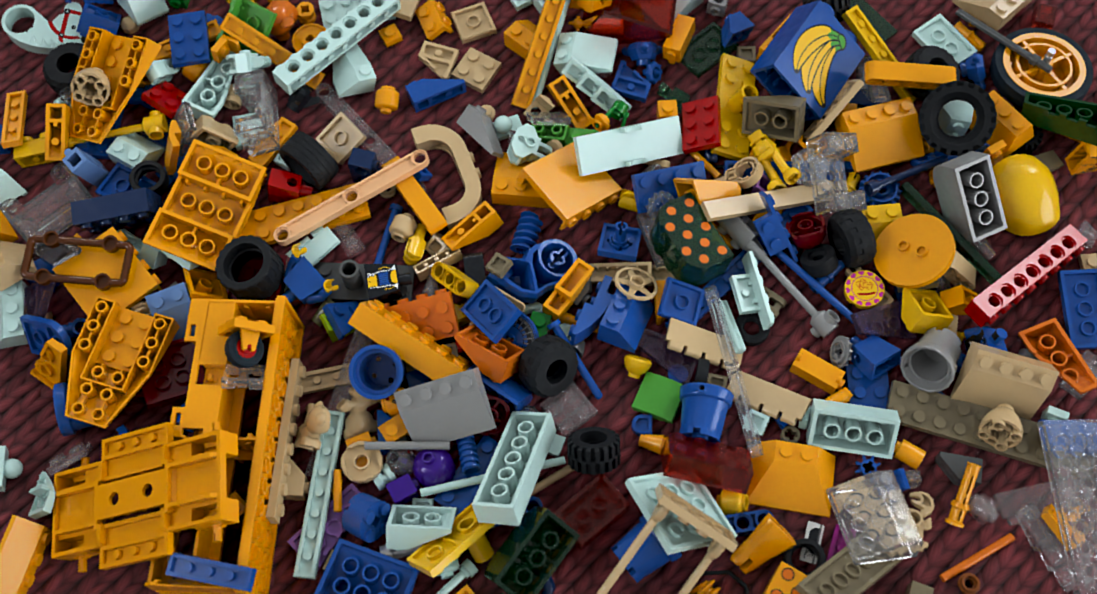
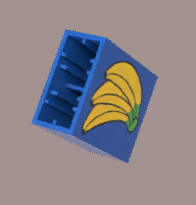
M821 0L796 7L750 70L771 96L791 95L806 98L805 122L822 118L865 56V52L856 43V36L840 24L834 16L833 8Z

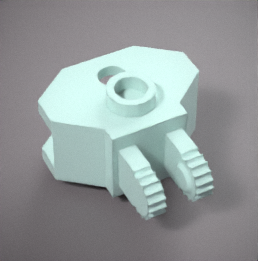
M241 50L239 54L226 56V60H233L235 66L234 70L228 71V75H242L243 78L254 77V74L260 72V68L270 67L272 63L270 57L258 56L257 53H251L250 50Z
M527 123L516 129L507 149V155L510 163L518 166L527 161H537L546 156L542 153L550 154L553 149L551 146L542 143V139L538 137L535 127Z

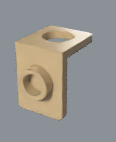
M540 94L523 114L532 122L542 121L555 105L547 96ZM532 108L540 109L541 115L539 118L532 117Z

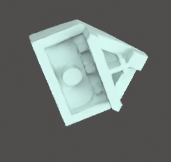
M42 471L39 475V480H37L36 487L29 490L30 494L35 495L28 517L33 519L51 514L55 501L56 491L47 472Z

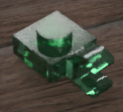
M661 82L658 87L657 94L666 98V100L676 99L679 113L682 111V104L690 101L691 96L677 87L671 90L664 82Z

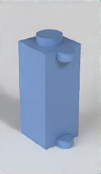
M77 147L73 150L67 148L64 151L66 156L62 161L71 172L96 187L110 173L100 161Z

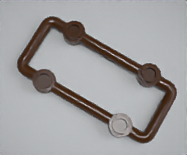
M48 231L44 235H32L28 239L20 274L24 279L36 281L41 286L58 282L95 285L99 290L106 291L111 287H122L127 283L134 247L130 242L119 241L112 235L106 236L102 240L59 236L55 231ZM35 243H44L49 248H57L60 244L101 247L108 253H115L119 249H126L120 279H111L105 273H100L96 277L52 274L45 268L38 269L35 273L29 272Z

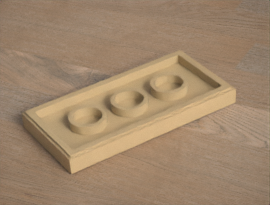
M860 79L848 80L822 118L814 120L805 130L803 142L814 144L865 83Z

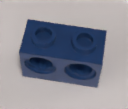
M353 147L347 163L353 182H360L381 170L376 152Z

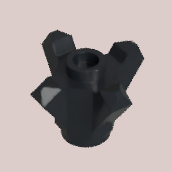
M303 85L293 94L289 95L286 106L295 113H299L306 107L320 103L321 98L318 96L313 97L310 94L312 92L311 88Z

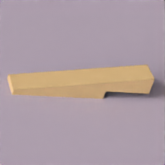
M651 261L589 264L595 268L591 275L592 285H597L599 281L602 282L605 275L613 277L611 285H615V282H613L615 274L624 267L640 268L648 272L655 281L666 280V278L672 277L693 285L692 263L652 265ZM628 270L621 272L618 278L629 280ZM633 270L635 275H639L644 279L649 278L645 274ZM651 282V283L646 284V285H644V286H651V287H653V284H654V283Z

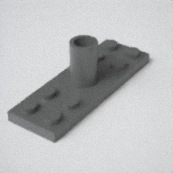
M349 259L342 263L318 262L313 266L325 280L334 279L332 286H339L338 290L332 291L328 296L333 302L357 301L360 303L369 301L364 264H358L356 261ZM397 265L399 274H411L412 284L401 286L402 297L386 303L397 305V300L405 298L412 301L415 277L412 266Z

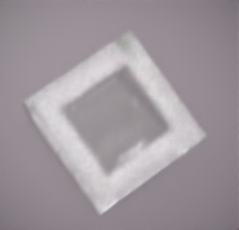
M1084 220L1080 224L1078 231L1088 239L1083 246L1091 250L1097 238V231Z

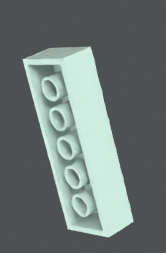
M512 411L472 503L478 523L520 525L556 434V427L551 413Z

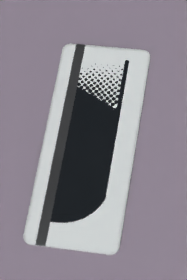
M808 521L804 538L816 541L821 545L825 526ZM802 547L800 560L816 564V554L811 549Z

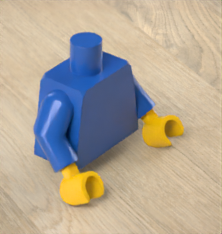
M300 243L294 244L291 248L292 255L287 264L284 274L285 278L283 279V282L289 289L282 296H286L290 303L296 298L303 304L324 302L332 291L338 290L339 286H332L334 279L325 280L304 256H301L307 252L306 247L299 250Z

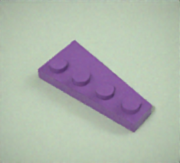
M352 483L342 491V512L333 511V500L329 504L318 571L329 556L331 549L336 546L339 538L346 531L342 526L344 509L348 510L350 499L356 494L361 493ZM302 528L287 541L296 552H298Z

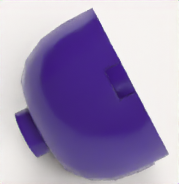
M421 450L414 458L412 469L416 480L425 488L450 482L455 475L456 465L453 457L446 450Z

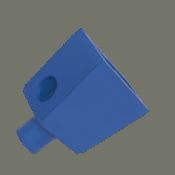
M875 335L864 340L857 336L851 338L850 342L853 343L851 347L853 348L851 361L868 379L873 380L898 366L901 355L900 348Z

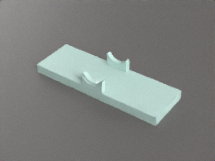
M671 116L573 137L579 176L621 167H630L684 153L682 151L679 116Z

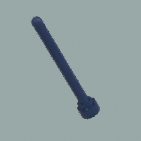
M945 155L880 181H867L864 183V190L869 197L879 194V191L886 186L947 162L948 157Z

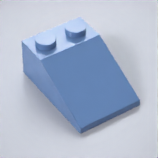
M182 282L145 296L152 316L157 313L174 318L180 326L172 341L184 338L191 302L187 283ZM192 326L191 336H194L196 326Z

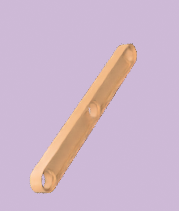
M422 149L415 150L279 226L274 231V239L279 245L287 246L428 166L430 161L427 152ZM420 155L425 156V160L422 163L415 162L416 157ZM350 194H357V198L354 201L347 200ZM282 232L288 233V237L285 240L278 239Z

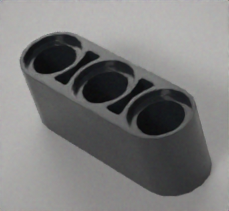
M483 253L463 254L465 275L473 279L480 286L486 279Z

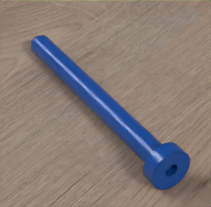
M390 204L389 210L391 213L374 264H382L391 238L389 227L395 215L401 214L403 211V207L398 204Z
M559 318L547 325V328L549 330L552 329L556 336L570 343L559 326L561 323ZM577 354V370L594 397L598 400L603 397L602 392Z

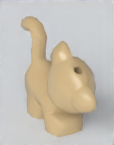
M352 386L348 393L353 398L351 400L343 398L336 406V409L340 412H350L345 419V430L343 433L345 440L367 431L369 433L377 432V420L373 419L371 413L366 410L377 402L381 404V399L372 400L365 398Z
M322 401L316 404L309 403L305 407L307 415L304 423L298 427L294 448L307 449L309 452L320 450V435L328 432L331 416L329 410L323 406Z

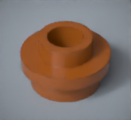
M964 573L958 578L957 585L962 593L975 594L979 591L980 581L976 575ZM965 581L971 583V588L966 587Z

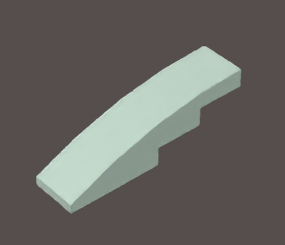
M573 56L561 70V74H564L565 77L574 82L578 89L591 97L590 100L608 112L616 100H621L628 105L627 112L632 108L613 88Z

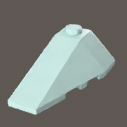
M356 43L333 61L332 64L333 85L339 98L373 92L377 77L371 63Z
M224 58L221 63L212 60L181 101L186 115L198 119L201 115L211 116L212 118L217 115L225 104L233 75H228V71L235 69L233 60H226Z

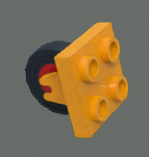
M235 316V318L219 326L217 335L229 337L225 343V355L228 361L239 368H250L256 365L262 359L264 353L262 340L275 334V325H270L264 320L250 321L245 316Z

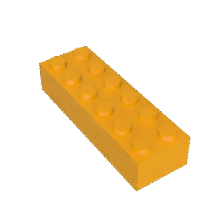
M376 299L374 301L360 302L348 321L349 325L379 345L394 350L403 361L432 380L466 371L471 366L469 365V360L460 355L457 357L451 353V348L444 344L439 345L435 342L433 336L428 333H421L418 331V327L411 322H404L401 320L402 316L392 310L389 312L384 308L385 305Z

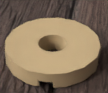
M357 441L350 444L341 456V468L344 475L350 481L358 484L374 480L383 468V456L380 450H365V441ZM365 457L368 459L365 466L358 467L356 465L359 458Z

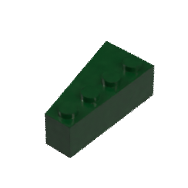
M1026 91L1021 115L1033 126L1097 146V103Z

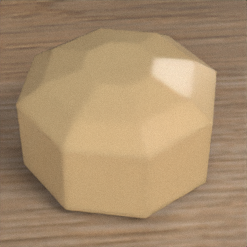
M130 16L124 17L120 23L124 33L134 34L140 28Z

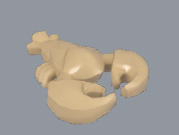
M923 491L909 493L910 498L919 500L912 499L910 502L920 511L908 508L901 513L900 511L905 505V500L899 503L897 501L905 498L904 494H891L887 497L885 504L919 538L909 546L910 550L914 549L915 552H923L925 548H928V542L923 541V532L932 528L931 517L924 520L925 517L932 514L935 508L932 497Z

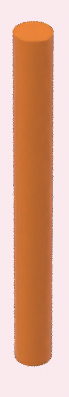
M1012 533L1005 535L940 574V579L945 583L1015 541V537Z

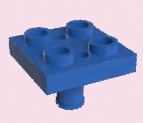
M622 221L616 224L604 223L597 256L636 262L642 229L628 227L626 222H623L622 226Z

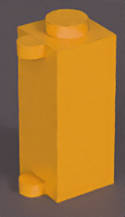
M677 14L662 46L663 58L667 59L670 64L681 62L695 32V18Z
M801 348L789 370L831 395L834 394L836 389L839 391L846 381L842 379L846 373L845 371Z

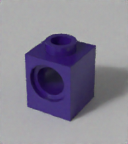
M408 473L386 484L395 504L404 505L412 501L413 498L420 497L417 491L420 489L416 478L411 479Z

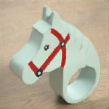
M77 2L68 3L64 7V13L58 15L51 22L47 21L34 8L24 4L10 7L2 16L1 24L6 34L17 46L26 51L49 54L52 49L57 48L61 44L69 42L84 44L86 40L79 32H76L83 8ZM24 17L35 19L33 28L31 27L27 30L28 32H12V27L17 20Z

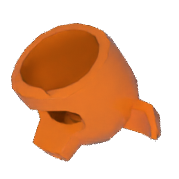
M274 0L266 7L278 14L270 34L276 36L279 41H286L290 38L292 26L299 19L298 10L289 1Z

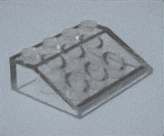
M893 470L871 472L826 490L854 565L917 557L924 542Z

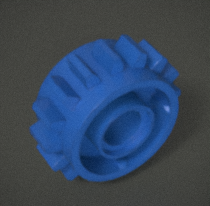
M881 171L878 173L871 172L870 176L865 175L863 180L860 181L857 191L860 194L859 200H862L863 206L898 203L902 190L898 189L900 183L896 182L882 188V193L869 197L864 190L865 182L870 180L880 181L891 176L889 173L886 174Z

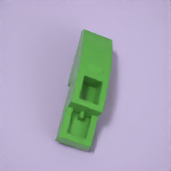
M532 122V126L535 127L538 137L542 139V143L546 144L556 139L562 143L563 147L574 142L573 137L599 132L594 129L570 128L568 123Z

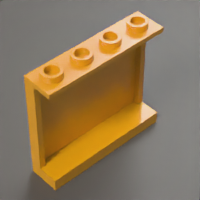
M574 142L523 167L517 178L521 185L529 182L563 221L559 228L560 230L566 227L571 228L579 220H586L593 212L596 211L598 213L606 205L614 204L619 199L618 195L622 190L606 171L579 176Z
M113 226L95 238L103 240L106 236L112 235L119 241L128 240L121 230L117 232ZM84 246L52 270L55 274L96 277L100 273H105L111 279H120L126 249H119L115 253H108L101 247ZM135 247L129 278L124 286L111 287L109 290L101 291L95 285L63 283L87 316L97 296L114 300L120 307L130 309L157 288L159 291L163 290L159 286L162 282L155 273L151 275L148 272L150 266L144 259H138L137 255L139 252Z

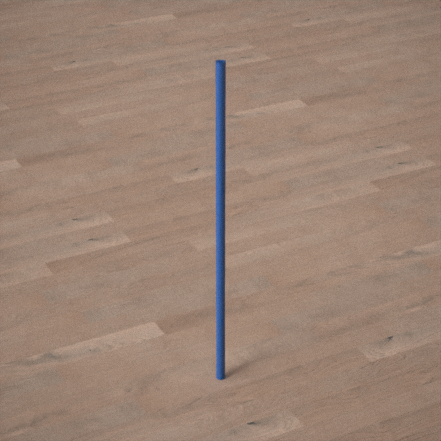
M780 251L775 254L867 337L872 335L879 337L786 253Z

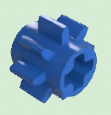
M862 455L863 462H855L859 468L854 473H860L862 475L861 480L869 477L870 481H873V474L880 475L877 467L881 463H875L873 461L874 456L866 459L865 455ZM871 464L870 468L873 471L865 473V468L862 465Z

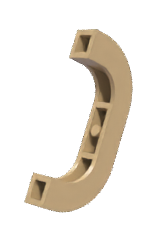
M433 124L412 128V138L417 150L429 151L440 149L451 155L465 188V193L458 202L441 208L443 217L448 223V231H450L482 203L480 183L482 176L478 167L475 168L473 164L475 163V158L472 151L468 152L465 142L455 131Z

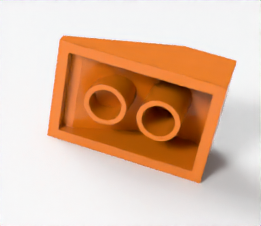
M475 324L454 335V339L473 363L479 367L481 373L489 377L491 381L501 384L519 371L518 363L525 349L504 338H501L495 344Z

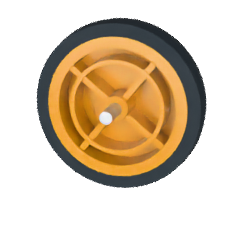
M1024 28L1006 36L1030 53H1036L1042 57L1041 60L1053 67L1050 73L1037 66H1032L1028 63V60L999 43L993 53L990 63L992 81L997 90L1008 101L1020 108L1023 107L1026 91L1082 101L1093 81V66L1087 53L1074 40L1053 30Z

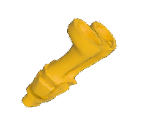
M758 129L748 136L754 157L762 164L770 180L767 185V191L787 188L786 184L793 185L798 181L801 176L800 171L797 168H790L780 154V149L776 147V143L769 139L768 135L763 134L761 129ZM772 161L775 162V164L781 171L784 181L780 178V176L773 168L771 164Z

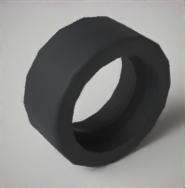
M152 160L143 161L131 170L129 182L133 190L140 189L139 180L144 174L154 171L160 174L158 183L148 189L162 195L169 186V176L164 167L158 162Z
M806 538L795 540L797 545L785 551L783 556V562L794 567L792 563L794 551L801 547L811 549L816 554L817 565L813 571L804 573L807 576L826 562L823 548L816 541Z

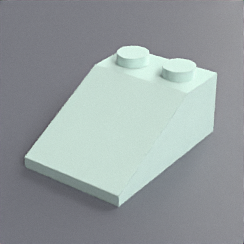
M582 32L560 33L553 65L562 76L561 70L573 56L595 74L612 72L618 39Z
M393 504L386 524V549H393L395 551L409 550L451 534L456 507Z

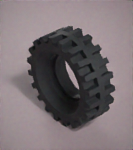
M952 81L935 88L925 98L919 112V126L926 142L936 151L946 155L961 156L970 151H976L991 138L996 127L997 112L993 100L980 86L968 81ZM954 100H963L971 104L977 116L973 129L966 135L959 137L950 136L943 132L938 121L939 112L943 106Z

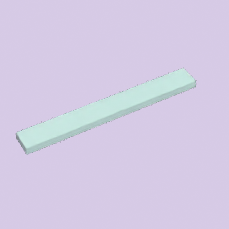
M329 410L331 414L330 428L328 432L320 435L321 448L316 450L293 573L294 578L316 580L333 488V470L336 469L345 412Z

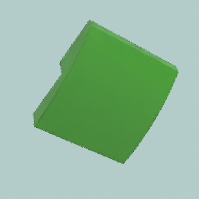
M646 372L631 407L634 411L652 415L656 420L673 424L682 403L680 400V387L683 384L655 373Z

